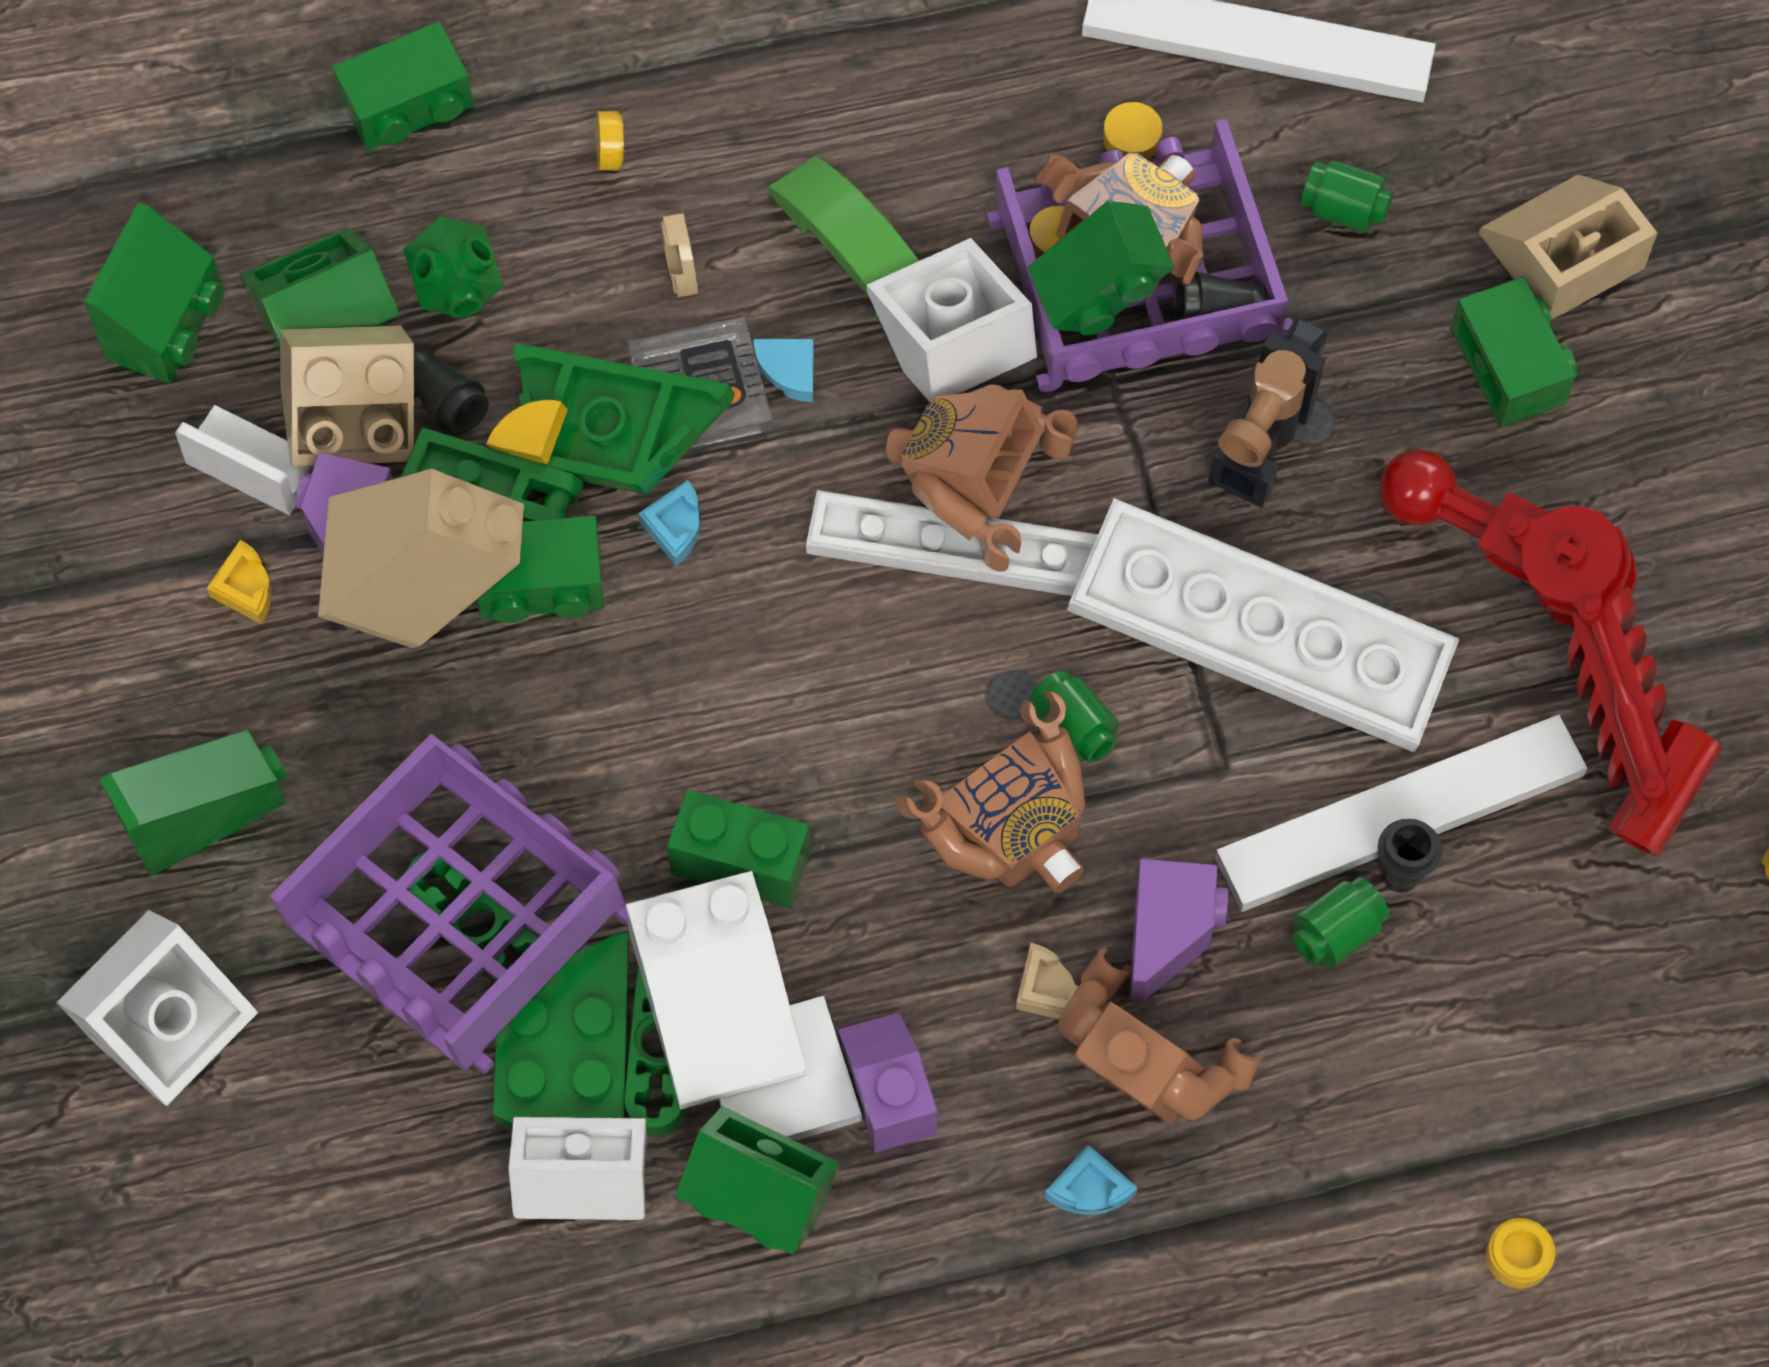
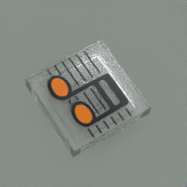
M745 316L628 342L629 355L633 366L726 383L734 391L733 402L691 448L773 430V421Z

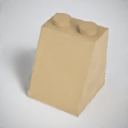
M434 469L424 470L329 497L318 617L410 648L421 646L520 564L524 504Z

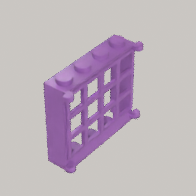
M1227 119L1215 121L1211 149L1184 155L1179 139L1168 137L1157 144L1155 161L1151 163L1159 167L1168 156L1177 155L1184 158L1194 170L1195 178L1188 186L1191 190L1222 185L1232 218L1202 224L1203 239L1238 232L1248 266L1212 273L1211 275L1240 282L1254 280L1255 284H1262L1264 286L1266 301L1164 323L1158 301L1173 298L1176 282L1159 285L1150 298L1146 297L1132 302L1126 307L1144 304L1151 327L1112 336L1109 335L1108 329L1095 334L1096 339L1068 346H1063L1059 330L1052 329L1027 268L1036 260L1027 228L1030 227L1032 219L1038 212L1052 206L1066 207L1069 199L1065 198L1061 204L1057 203L1052 197L1053 190L1043 184L1038 188L1016 192L1009 168L996 170L995 202L998 210L987 212L986 217L991 229L1005 228L1025 296L1032 304L1033 322L1048 368V373L1036 375L1040 391H1054L1061 387L1063 380L1068 379L1072 382H1082L1096 377L1102 371L1119 367L1144 368L1152 365L1159 358L1176 354L1201 355L1213 350L1217 345L1242 339L1246 342L1262 341L1267 339L1270 332L1284 338L1292 325L1291 318L1285 319L1288 299ZM1120 150L1107 151L1100 156L1099 164L1104 162L1115 164L1123 158V154ZM1202 259V264L1197 271L1207 273Z
M430 734L269 897L285 925L466 1072L473 1065L481 1073L486 1074L492 1068L494 1062L483 1053L484 1048L612 914L621 923L628 925L626 903L617 883L620 873L608 858L595 849L586 854L572 843L574 840L572 834L558 819L548 813L542 818L538 817L526 807L528 805L527 800L510 782L500 778L494 783L482 773L483 768L479 761L466 748L458 743L449 748L434 735ZM439 784H442L470 807L440 838H437L409 815ZM484 817L513 841L480 872L451 848ZM400 826L428 848V850L398 881H395L367 857ZM525 850L556 873L526 906L522 905L494 883ZM439 858H442L448 865L467 878L471 884L438 915L410 893L408 889L421 876L424 877L434 867L433 864ZM357 868L385 890L386 893L353 924L325 902V900ZM570 884L581 894L549 926L537 916ZM484 892L513 915L514 918L482 950L452 925ZM399 902L429 927L396 959L367 936V934ZM527 927L538 935L539 938L507 970L495 960ZM442 936L471 959L472 962L439 994L409 969ZM484 971L497 981L465 1014L452 1005Z

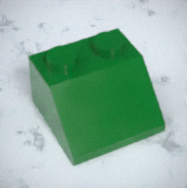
M137 203L89 291L84 304L106 361L171 384L180 366H187L191 362L197 349L198 332L207 316L212 317L216 314L222 303L224 284L221 282L214 257L152 208Z
M348 227L239 275L279 353L280 329L387 326L386 321L400 315L373 250Z

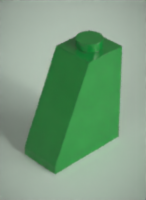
M248 730L118 770L99 779L123 829L151 877L286 804L278 782L287 778L282 764L270 745L259 749Z

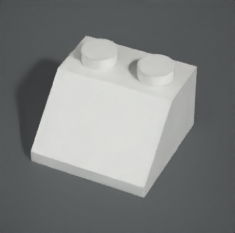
M971 238L867 284L870 300L903 372L929 402L938 395L959 394L1037 358L1031 302Z
M150 910L56 1002L102 1051L166 1106L258 1013L178 924Z

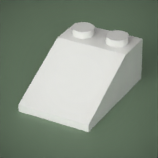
M752 871L626 904L630 939L680 1110L806 1075V1067L774 943Z

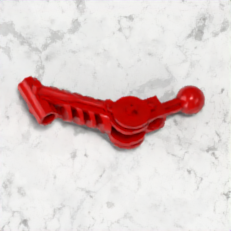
M1413 449L1397 454L1384 467L1380 481V500L1387 513L1401 523L1415 526H1424L1441 519L1479 538L1477 546L1488 564L1530 584L1545 612L1554 619L1555 623L1574 628L1567 652V662L1571 672L1581 668L1577 682L1580 700L1585 701L1591 697L1587 712L1590 729L1595 730L1602 725L1597 749L1602 760L1612 755L1607 775L1611 789H1616L1627 779L1631 787L1629 794L1610 824L1609 830L1628 845L1645 854L1659 858L1723 748L1721 743L1708 736L1704 731L1675 719L1671 720L1661 737L1659 725L1666 706L1667 693L1663 683H1659L1652 688L1657 665L1653 654H1648L1642 658L1646 645V633L1643 625H1637L1632 629L1636 615L1633 593L1637 584L1636 560L1618 525L1614 527L1613 523L1597 510L1577 505L1560 507L1548 512L1510 492L1507 493L1500 507H1497L1457 487L1456 475L1451 465L1437 453Z

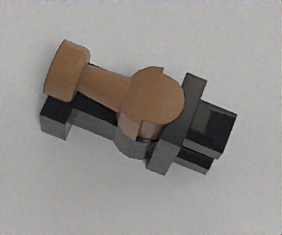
M1297 318L1294 319L1284 338L1275 333H1269L1262 345L1259 362L1257 361L1250 395L1236 418L1229 422L1218 440L1219 447L1213 455L1208 479L1209 483L1263 508L1273 491L1279 466L1278 463L1271 460L1276 450L1287 446L1294 439L1297 424L1300 423L1305 426L1313 413L1326 360L1320 353L1326 345L1328 333Z

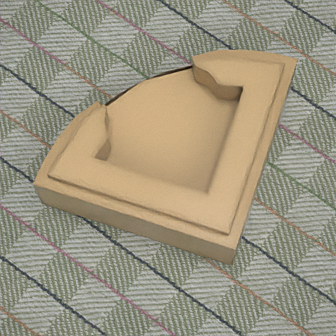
M684 214L663 217V222H661L663 249L674 294L677 293L678 297L698 294L695 267Z
M1034 943L1030 944L1016 1009L1059 1019L1064 1007L1078 986L1069 970L1059 961L1060 958L1054 952Z

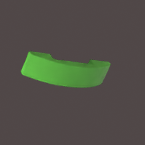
M816 156L768 186V193L803 234L811 230L869 299L867 284L919 261L875 206L843 175ZM875 311V317L880 322V319Z

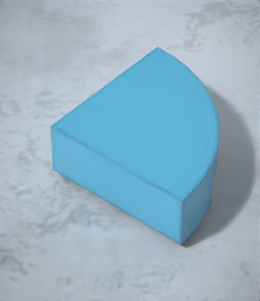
M753 339L755 362L760 373L764 374L773 385L784 391V395L798 401L813 402V339Z
M687 480L638 513L640 524L675 566L680 564L692 551L700 532L701 520L698 498L694 488Z
M1088 1145L1045 1191L1044 1198L1065 1211L1082 1215L1106 1213L1123 1206L1137 1194L1138 1187Z

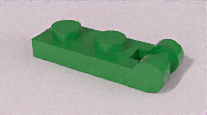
M423 427L401 476L434 469L523 503V522L567 518L565 514L569 504L577 503L584 485L578 477L569 472ZM532 489L544 492L547 495L543 505L527 501Z

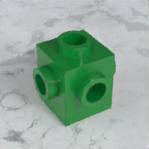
M438 217L403 248L415 286V292L423 310L447 314L454 318H468L479 312L483 304L504 287L496 264L495 254L484 226Z

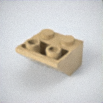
M1576 175L1482 226L1479 234L1514 280L1525 277L1534 296L1540 295L1543 297L1549 308L1551 320L1645 269L1657 236V231L1623 188L1582 175Z
M401 326L280 329V389L290 464L292 467L314 466L318 453L364 463L408 462L414 448V343Z

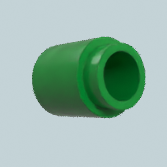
M1331 160L1329 164L1315 161L1304 187L1301 206L1312 209L1314 217L1367 234L1373 223L1380 226L1383 225L1392 202L1393 192L1384 189L1386 184L1385 176L1335 160Z
M1060 670L1045 678L1033 690L1029 701L1032 702L1039 720L1044 719L1050 710L1044 690L1058 694L1065 702V717L1058 726L1067 729L1079 762L1086 760L1088 763H1095L1114 748L1117 743L1115 734L1119 728V721L1081 677H1072L1066 670Z
M1358 877L1351 883L1341 881L1293 918L1296 932L1292 934V940L1298 952L1307 962L1312 965L1321 963L1323 966L1333 969L1380 934L1382 923L1389 919L1390 912L1378 890L1364 878Z

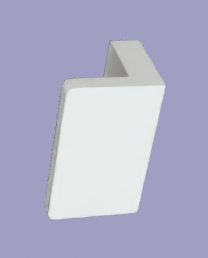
M214 405L199 429L182 422L175 432L186 464L288 515L291 514L296 506L297 490L301 477L305 472L312 474L314 466L292 467L290 464L288 442L216 405Z
M514 1117L509 1160L513 1216L519 1219H644L646 1208L644 1187L647 1139L646 1119Z

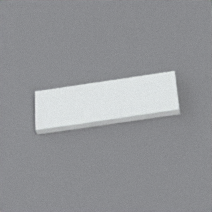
M1115 498L1112 501L1067 608L1069 612L1411 752H1415L1419 746L1459 642L1457 637Z

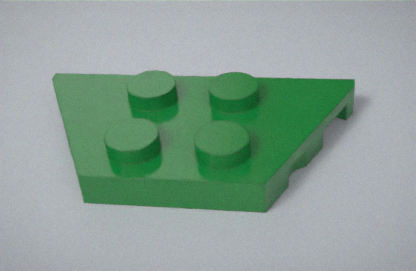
M519 343L515 344L513 350L514 361L520 367L523 393L519 394L521 406L535 401L556 400L561 401L568 409L547 466L569 472L578 477L582 482L647 495L727 409L735 396L732 388L726 383Z
M617 933L575 953L496 1035L493 1115L497 1123L513 1129L514 1117L626 1118L625 1089L627 1079L630 947L628 933Z

